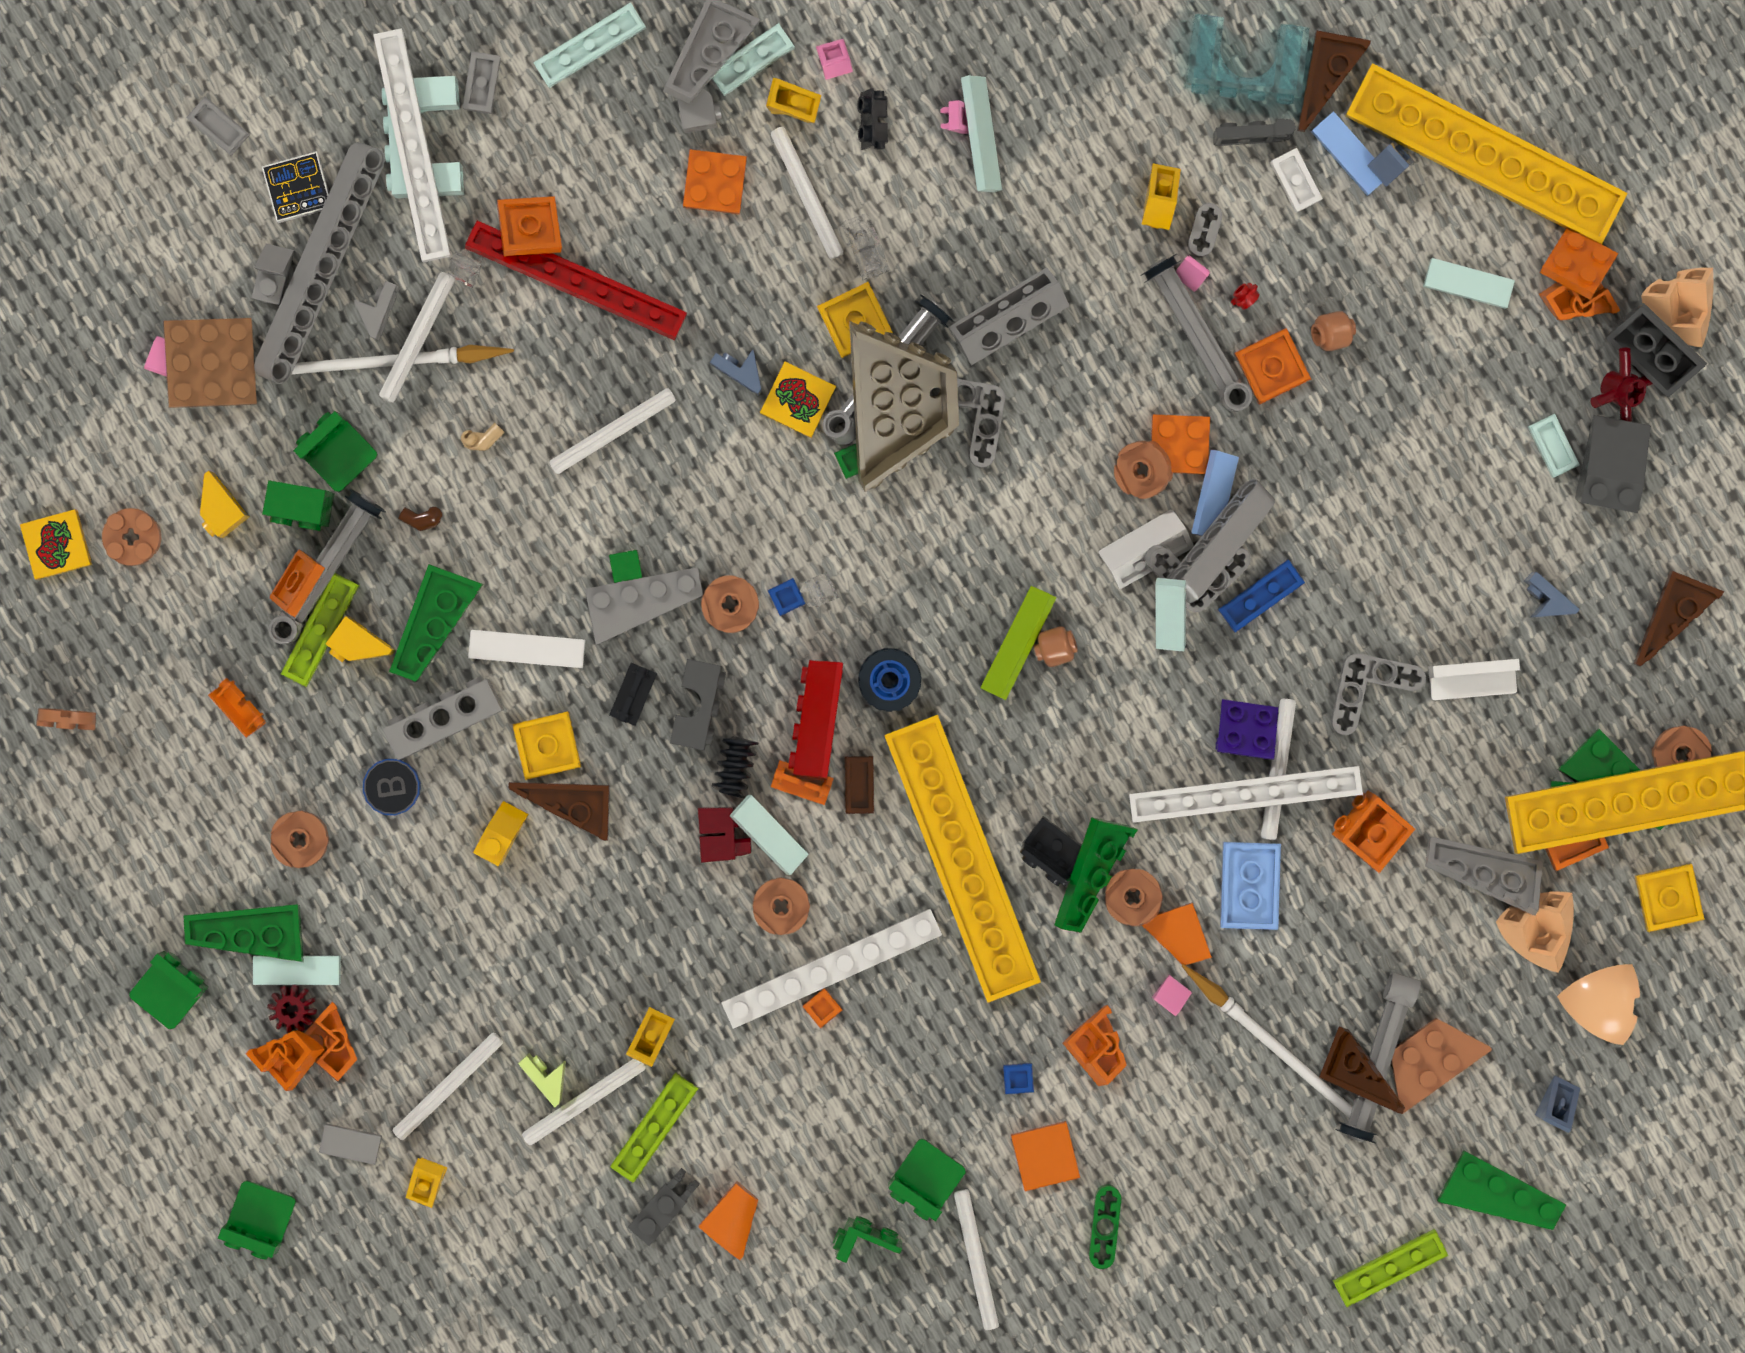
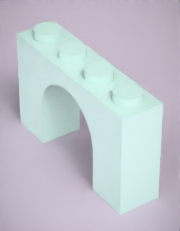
M455 76L414 78L421 113L460 109L459 83ZM382 88L383 105H387L388 116L383 117L384 133L389 134V145H385L386 163L390 162L391 174H386L387 190L392 191V195L395 198H408L385 88ZM432 163L438 195H464L463 166L461 163Z

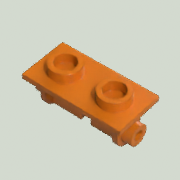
M226 678L219 684L217 689L208 695L246 738L266 724V720L263 718L264 714L260 713L250 701L245 700V695L235 685L234 680L230 681Z
M779 760L771 784L772 788L825 805L834 778L828 776L827 780L793 776L794 769L788 768L789 763Z

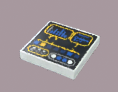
M318 152L262 166L277 223L321 212L329 195V190Z

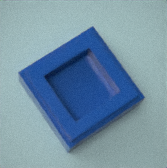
M794 578L768 590L780 616L806 604Z
M1032 1063L1003 1065L1005 1094L1034 1092Z

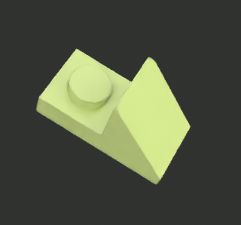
M529 1053L518 1064L555 1108L562 1101L566 1061L547 1075L545 1072L547 1066L537 1055L532 1057Z

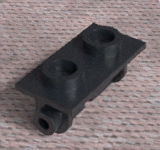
M870 88L860 93L857 102L858 112L861 113L858 140L861 142V150H866L873 146L876 150L885 149V144L888 143V123L878 122V118L888 117L887 96H885L884 91H874V88Z
M630 663L609 716L636 726L657 673Z

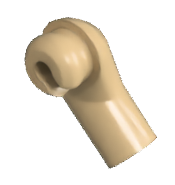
M494 422L485 433L472 432L471 430L464 431L461 435V442L469 450L486 451L505 432Z

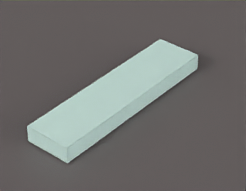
M630 2L533 63L550 88L646 29V26Z
M971 75L961 77L977 190L981 192L1001 191L1002 185L986 77Z

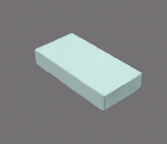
M1555 414L1528 426L1552 478L1579 466L1577 458Z

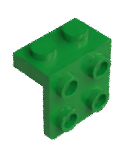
M334 411L332 414L330 412L325 413L317 421L318 427L311 434L309 432L304 433L296 441L298 446L293 451L300 459L305 460L334 491L341 492L377 458L378 454L340 413Z
M162 951L157 953L150 961L152 966L130 991L129 996L166 1028L174 1029L209 986L203 982L204 978L194 970L189 971L181 965L182 961L175 954L169 951Z
M919 1139L888 1182V1189L892 1191L890 1196L901 1204H904L906 1201L915 1207L914 1213L922 1219L928 1221L931 1218L936 1222L942 1213V1206L965 1175V1167L927 1140Z
M248 1180L244 1181L238 1191L228 1222L221 1228L217 1239L223 1240L224 1245L232 1249L240 1250L241 1247L248 1249L254 1257L265 1260L268 1257L273 1258L281 1246L296 1204V1199L293 1196Z
M856 1216L855 1219L848 1217L844 1229L838 1228L832 1243L834 1244L833 1249H835L836 1259L847 1263L857 1237L898 1254L903 1249L902 1241L894 1230L886 1227L878 1230L871 1226L872 1222L868 1219Z

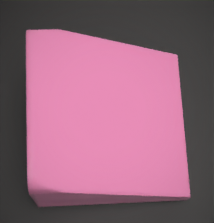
M844 39L816 46L826 80L853 72Z
M1187 255L1177 268L1176 273L1182 283L1195 292L1208 277L1210 271L1190 255Z
M157 336L152 344L144 369L167 377L164 338Z
M1169 975L1152 998L1173 1015L1177 1016L1192 992Z

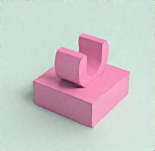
M959 100L949 101V107L940 109V113L949 114V122L941 124V128L960 134H969L965 103Z

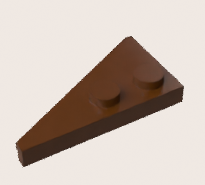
M1318 30L1315 32L1297 131L1305 132L1370 46L1371 40Z
M1670 571L1633 664L1641 667L1645 662L1652 659L1664 645L1672 641L1689 626L1691 621L1698 618L1716 599H1719L1724 591L1675 571Z
M509 782V790L534 802L543 807V809L599 837V839L608 841L610 785Z
M1339 1026L1319 1078L1394 1112L1403 1114L1404 1105L1349 1029Z

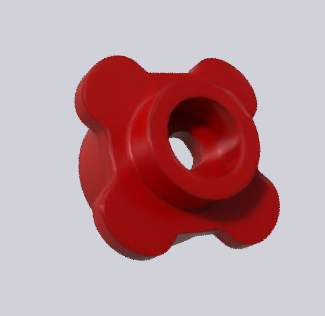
M1251 283L1240 285L1233 293L1234 298L1231 300V304H1236L1243 310L1249 308L1259 298L1258 286Z

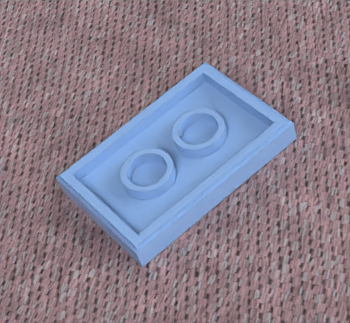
M1223 842L1220 928L1278 930L1280 843Z

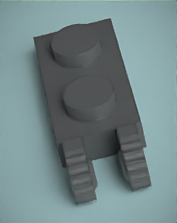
M1284 118L1278 119L1274 124H1266L1264 121H1253L1248 123V126H1237V123H1223L1220 127H1216L1213 134V143L1215 146L1282 142L1292 138L1296 126L1291 119L1285 120Z
M683 1168L674 1175L668 1184L665 1183L628 1226L648 1246L653 1243L687 1203L686 1200L700 1184L697 1180L690 1182L682 1195H679L673 1188L685 1177L686 1171Z

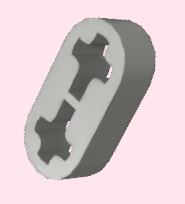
M1213 203L1203 204L1195 215L1187 244L1189 252L1195 257L1202 258L1207 256L1214 247L1222 220V212ZM1208 209L1213 210L1212 215L1217 218L1216 221L1212 220L1209 223L1207 229L1203 227L1205 218L1201 216V213H1206ZM1203 232L1206 233L1204 242L1209 245L1208 248H1203L1199 252L1197 251V245L1193 244V240L1198 241Z

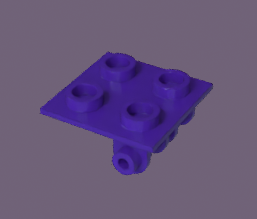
M1222 699L1219 734L1215 744L1217 752L1274 760L1278 707Z

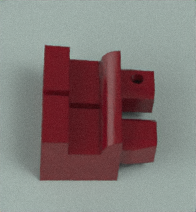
M734 807L698 808L699 834L725 833V835L700 836L701 863L735 860L736 856L752 853L751 838H735V827L740 826L730 817Z

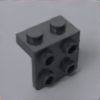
M1042 816L1022 842L1020 853L1023 855L1022 860L1030 867L1035 869L1038 866L1045 871V877L1056 886H1059L1060 883L1067 886L1082 844Z

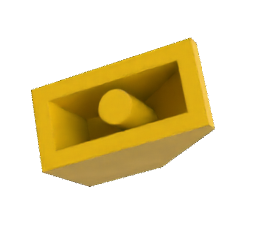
M1152 164L1143 209L1142 225L1170 230L1177 204L1181 169Z
M207 471L203 479L200 516L204 519L202 526L212 537L217 535V537L224 538L250 516L214 472Z
M349 616L344 617L326 642V645L331 648L329 653L341 662L345 659L356 661L393 655L396 651Z
M503 801L486 827L473 853L497 866L502 865L529 814Z

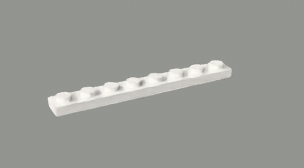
M401 28L373 34L422 262L451 257L404 32Z
M1359 766L1135 793L1129 794L1132 821L1134 823L1363 795L1360 769Z
M928 909L721 1003L734 1029L941 936L942 933L931 909Z

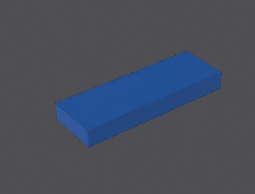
M1288 559L1220 607L1218 611L1235 633L1305 582Z

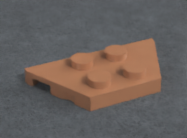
M1437 1018L1402 1041L1395 1048L1391 1064L1393 1066V1078L1397 1097L1405 1107L1403 1113L1492 1051L1491 1047Z

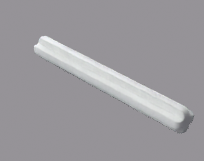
M784 127L774 129L771 132V137L827 255L831 260L836 259L843 254V249Z
M445 272L439 273L379 393L382 399L392 403L396 400L455 282V278Z
M669 388L664 389L550 460V466L556 474H560L676 401L675 396Z
M1283 698L1280 700L1274 760H1271L1269 777L1286 775L1296 701ZM1281 805L1266 806L1264 808L1261 829L1262 838L1270 840L1277 838Z
M491 1033L393 1128V1133L400 1140H404L503 1044L502 1039L496 1033Z
M632 1059L525 1130L522 1134L525 1142L529 1146L533 1145L646 1069V1064Z
M968 1189L958 1190L954 1192L983 1327L985 1330L996 1329L999 1327L970 1193Z

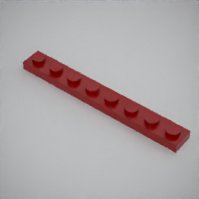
M478 220L465 243V249L674 341L686 319L687 312L553 253L504 256L500 230Z

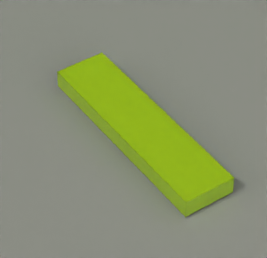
M337 573L333 575L281 672L282 675L308 687L328 648L326 642L341 623L360 585Z
M1030 586L980 687L981 689L1001 699H1007L1057 597Z
M675 1072L610 1168L634 1183L699 1088Z
M1433 1229L1333 1280V1283L1347 1308L1449 1255L1436 1230Z

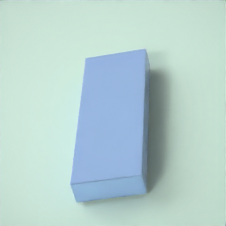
M1334 111L1311 131L1367 196L1382 184L1379 178L1367 166L1375 158Z
M1217 450L1210 451L1191 534L1202 536L1228 504L1239 457Z

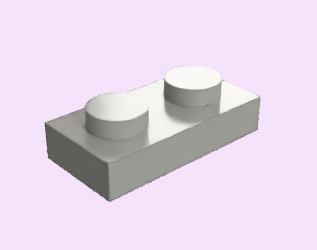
M471 52L462 107L464 110L492 114L501 63L500 56Z

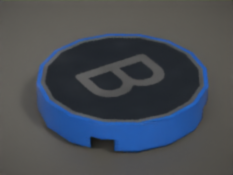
M385 759L376 762L367 771L363 780V794L366 802L373 810L383 815H398L407 812L416 803L420 795L421 782L417 771L402 760Z

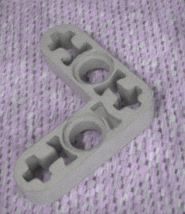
M957 379L958 387L968 386L972 391V398L966 402L958 400V406L977 409L969 459L974 466L986 468L992 464L995 458L1005 404V394L1000 387ZM991 391H995L996 396L1000 398V402H995L993 412H999L998 417L992 414H981V409L983 408L987 411L989 404L987 400H984V395H989ZM983 419H990L995 423V431L992 434L985 435L980 432L979 423ZM976 437L984 440H994L993 445L987 443L986 453L990 454V459L986 458L983 463L978 462V457L974 456V451H979L982 443L976 442Z
M1154 545L1146 552V564L1158 578L1169 579L1181 563L1169 549L1162 545ZM1240 547L1236 553L1239 555L1240 562L1236 564L1232 558L1226 565L1231 572L1228 573L1223 569L1221 571V582L1215 586L1210 585L1208 588L1210 592H1205L1199 598L1198 603H1188L1186 601V608L1191 612L1197 613L1208 607L1248 568L1251 561L1249 552ZM1158 553L1161 554L1163 560L1170 567L1165 569L1164 566L1157 563L1155 556Z
M1363 654L1347 656L1342 664L1331 717L1332 729L1340 735H1349L1356 730L1367 682L1407 691H1417L1426 682L1424 671L1415 665ZM1356 658L1360 659L1359 664L1364 665L1363 670L1357 671L1356 679H1362L1361 685L1355 682H1345L1346 676L1352 678L1353 669L1349 668V663L1355 662ZM1382 664L1388 665L1392 670L1391 677L1386 681L1380 680L1376 675L1377 668ZM1397 666L1402 667L1400 671L1402 674H1411L1412 670H1414L1415 676L1419 677V682H1414L1411 687L1408 680L1399 678V684H1395L1394 681L1398 676ZM1348 686L1354 687L1358 692L1357 699L1352 703L1346 702L1342 697L1343 690ZM1340 704L1346 707H1356L1355 713L1352 711L1348 712L1347 718L1349 721H1352L1351 727L1347 726L1345 731L1341 730L1340 724H1337V719L1343 718L1345 710H1339Z

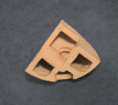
M1694 268L1678 271L1676 279L1670 281L1658 279L1649 285L1641 295L1642 303L1647 305L1690 346L1702 347L1707 335L1713 300V268Z
M1559 891L1540 893L1539 910L1535 916L1510 906L1496 921L1501 935L1525 959L1544 969L1559 973L1569 948L1573 928L1574 904L1572 893Z
M1632 964L1611 966L1590 973L1572 983L1557 996L1569 1015L1598 1038L1610 1043L1624 1045L1634 1030L1638 1016L1633 1015L1634 1000L1640 997V989Z

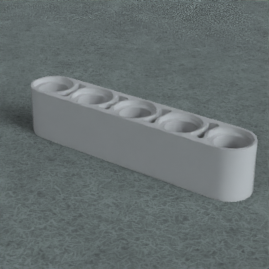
M1257 479L1247 481L1238 490L1169 579L1186 580V601L1188 603L1195 602L1206 592L1273 507L1275 499Z

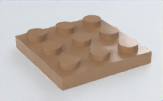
M252 318L163 321L168 408L257 404Z

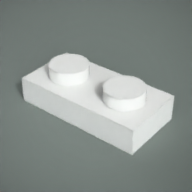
M1297 148L1270 162L1295 213L1323 199Z

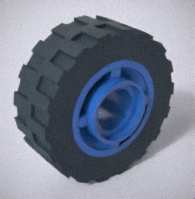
M883 648L873 652L861 665L858 675L859 688L863 698H865L867 703L880 711L892 712L902 710L906 706L908 707L916 699L921 688V672L916 661L908 653L897 648ZM893 672L898 676V682L894 687H886L882 684L881 679L885 673Z

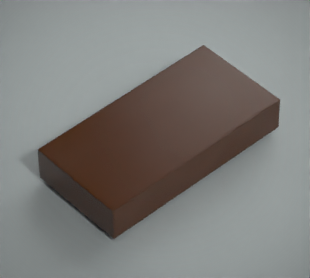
M845 756L846 814L874 813L873 756Z

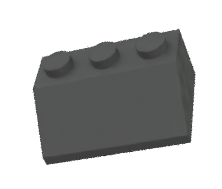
M1644 303L1636 306L1624 316L1606 337L1618 351L1623 347L1630 348L1631 363L1667 397H1670L1707 365L1689 345Z

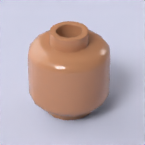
M1343 311L1320 315L1311 327V336L1314 344L1324 351L1348 347L1352 343L1353 335L1356 334L1354 320L1349 319L1348 315Z
M1062 626L1039 633L1038 644L1034 645L1038 661L1044 660L1048 667L1070 662L1074 659V653L1078 652L1073 632L1071 630L1067 631Z

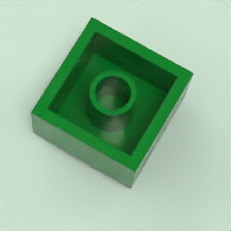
M268 480L262 515L270 516L269 522L292 526L293 521L299 522L298 527L320 531L321 526L329 527L335 493Z

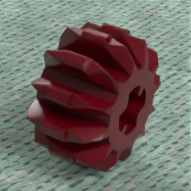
M297 984L292 985L291 991H289L287 986H283L280 988L281 995L276 992L271 995L276 1003L268 1004L267 1008L275 1010L276 1013L270 1015L269 1020H275L276 1018L280 1020L276 1024V1029L278 1030L286 1024V1033L292 1032L294 1026L296 1030L302 1032L304 1031L303 1023L306 1025L313 1023L312 1018L308 1015L317 1014L316 1008L309 1007L310 1004L316 1002V999L312 997L306 1000L305 997L309 993L307 988L298 994L299 986ZM288 1002L292 1006L297 1005L298 1010L295 1012L297 1016L293 1012H287L286 1008L290 1006Z

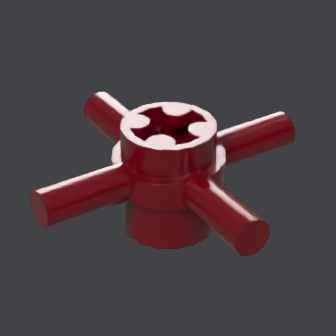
M1623 347L1619 349V372L1610 371L1605 375L1601 382V394L1592 397L1590 403L1593 408H1598L1613 402L1620 406V420L1632 422V407L1638 406L1643 401L1646 387L1653 383L1645 375L1638 378L1637 375L1631 373L1630 348Z

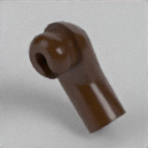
M404 507L398 519L419 531H425L436 527L440 523L443 513L438 507H430L428 511L420 514Z

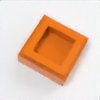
M825 988L802 1006L820 1028L843 1010Z

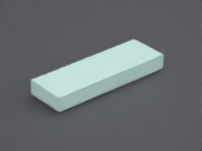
M778 23L735 52L714 75L712 80L723 96H726L795 49V46Z
M1431 258L1423 287L1506 309L1508 308L1515 280Z
M1157 578L1155 584L1156 649L1184 652L1186 646V580Z
M747 795L730 814V817L786 875H791L809 855L752 795Z
M254 955L253 985H340L341 956L303 955L304 962Z

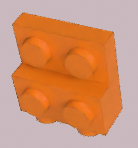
M1367 790L1365 794L1357 795L1352 802L1354 808L1347 816L1343 815L1336 820L1334 824V829L1336 830L1332 835L1372 869L1380 873L1414 832L1415 828L1381 798Z

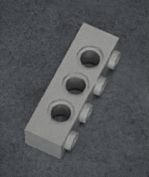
M1046 267L949 326V329L961 352L969 363L973 365L1052 316L1057 315L1070 305L1059 282Z
M477 677L465 683L467 689L456 693L455 689L440 695L441 701L432 706L428 701L413 709L415 714L407 718L401 714L387 721L389 726L384 728L383 731L397 760H402L503 711L504 708L490 679L482 681L481 677ZM467 696L472 697L476 703L475 709L470 713L465 712L461 706L462 700ZM440 709L447 710L450 715L449 722L446 725H440L436 721V713ZM415 721L420 722L424 727V732L419 738L412 736L410 733V726Z

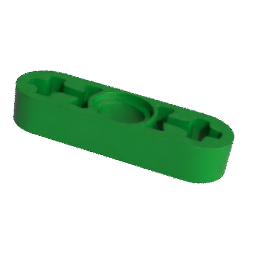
M1109 1184L1099 1187L1094 1199L1088 1255L1092 1265L1098 1269L1109 1268L1114 1263L1116 1254L1121 1194L1115 1186ZM1107 1191H1111L1112 1196L1116 1197V1200L1111 1201L1109 1206L1110 1212L1115 1211L1114 1216L1109 1213L1098 1214L1099 1209L1105 1210V1202L1100 1197L1106 1195ZM1102 1219H1109L1113 1223V1229L1108 1234H1101L1097 1231V1224ZM1095 1238L1103 1241L1112 1239L1111 1244L1105 1242V1252L1110 1254L1109 1258H1104L1103 1262L1100 1263L1098 1258L1094 1256V1253L1100 1251L1101 1243L1095 1242Z

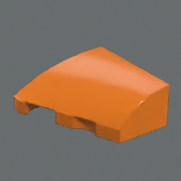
M1558 282L1539 294L1557 320H1567L1581 316L1590 317L1604 313L1614 314L1620 311L1607 288L1603 287L1602 283L1591 300Z
M1192 902L1166 912H1160L1152 921L1142 925L1182 965L1211 958Z
M331 1002L306 1030L305 1034L316 1040L325 1049L315 1063L338 1082L357 1061V1057L338 1013L337 1006Z
M1108 1005L1101 1008L1062 1043L1098 1086L1108 1085L1127 1066L1124 1054L1119 1049L1120 1040L1118 1033L1113 1031L1107 1014L1112 1013Z
M296 1030L285 1034L282 1038L266 1042L263 1046L250 1049L246 1055L261 1072L269 1071L285 1091H291L325 1049L307 1034Z
M736 1181L698 1227L730 1254L741 1260L744 1256L758 1199Z

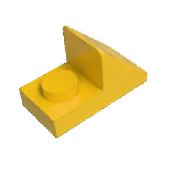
M773 78L766 107L772 114H784L807 123H815L821 95L778 78Z
M649 1007L626 1055L652 1067L675 1019Z
M422 1157L421 1159L418 1158L405 1198L432 1208L447 1167Z

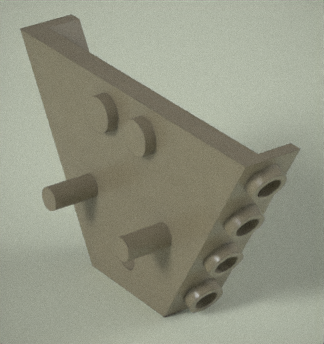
M849 321L858 481L864 492L869 489L878 487L893 472L902 470L907 465V462L917 455L926 453L931 445L938 440L950 436L954 429L959 426L957 371L950 363L951 359L941 353L936 352L935 355L927 353L926 349L917 343L911 342L908 345L900 342L901 339L892 333L885 332L883 335L876 332L873 326L865 322H860L858 325ZM937 387L940 389L938 395H930V391L933 388Z

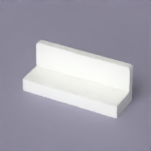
M1169 510L1102 548L1098 553L1109 568L1119 589H1122L1152 572L1145 561L1146 552L1152 546L1162 545L1178 557L1192 549L1194 545L1186 527L1175 512ZM1158 553L1155 556L1157 563L1161 565L1166 564L1162 558L1163 556Z
M1519 659L1428 666L1431 699L1444 700L1516 693L1515 671L1520 670Z

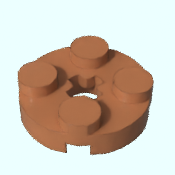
M1142 440L1128 444L1119 452L1117 465H1114V476L1118 486L1128 495L1132 494L1140 499H1147L1158 495L1173 478L1170 459L1165 450L1155 441ZM1139 462L1148 466L1147 477L1144 474H1138Z
M135 508L122 509L108 517L102 531V542L110 558L123 565L137 566L149 561L156 554L161 544V530L153 517L145 511ZM133 528L134 533L139 534V540H134L133 545H129V541L124 539V535L128 534L129 529Z
M728 575L719 577L711 582L705 590L701 607L705 619L715 629L726 633H735L746 629L756 619L759 599L754 587L745 579ZM727 596H731L733 600H738L739 605L735 606V611L732 613L722 607V604L726 602Z
M38 708L36 726L54 727V722H56V728L74 729L76 724H78V729L95 730L96 713Z
M1687 726L1671 727L1659 735L1652 749L1655 767L1686 762L1682 759H1676V750L1678 748H1687L1689 750L1686 754L1688 757L1687 761L1711 757L1710 751H1712L1708 738L1700 730Z
M302 810L287 813L275 822L271 831L270 844L274 856L282 864L289 867L303 868L314 865L324 856L330 840L324 822L315 814ZM295 832L306 835L304 847L300 844L295 846L292 843L295 840L293 836Z
M1141 869L1120 871L1110 879L1106 886L1105 901L1107 910L1121 924L1133 927L1147 924L1157 916L1161 909L1163 894L1160 885L1147 871ZM1137 890L1140 891L1139 899L1141 901L1138 904L1132 903L1129 905L1127 903L1129 897L1126 894L1129 891L1133 893Z
M780 877L768 880L760 886L754 896V918L758 925L768 933L778 935L794 933L804 925L808 918L810 908L808 895L805 889L792 879ZM776 899L780 901L786 899L788 901L786 906L788 909L787 913L780 911L777 914L774 911L776 908L774 901Z

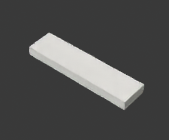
M471 630L468 658L583 668L586 640Z

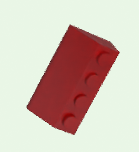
M809 660L808 667H802L800 683L806 685L804 695H798L796 712L802 713L800 724L794 723L792 740L798 742L796 752H790L788 765L789 769H794L793 776L827 780L843 672L842 662Z

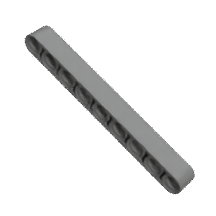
M357 142L348 149L255 360L254 369L260 377L277 384H282L289 380L384 166L385 155L379 148Z

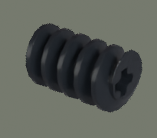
M734 736L723 738L722 742L728 745L729 749L720 750V754L727 758L726 760L717 761V764L724 768V771L715 772L714 775L721 779V782L712 783V787L723 794L746 798L739 792L740 790L748 789V785L742 779L751 778V774L745 771L744 768L753 767L754 763L748 760L747 757L756 756L757 752L751 749L750 746L758 745L759 742Z

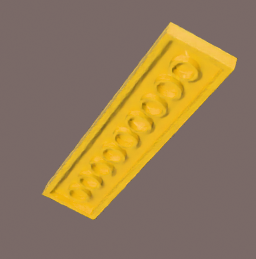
M1373 63L1370 65L1345 114V117L1396 141L1398 144L1565 229L1573 230L1600 244L1603 243L1628 194Z
M938 714L884 735L987 1003L1041 983Z
M1745 750L1505 796L1514 852L1520 854L1745 810Z

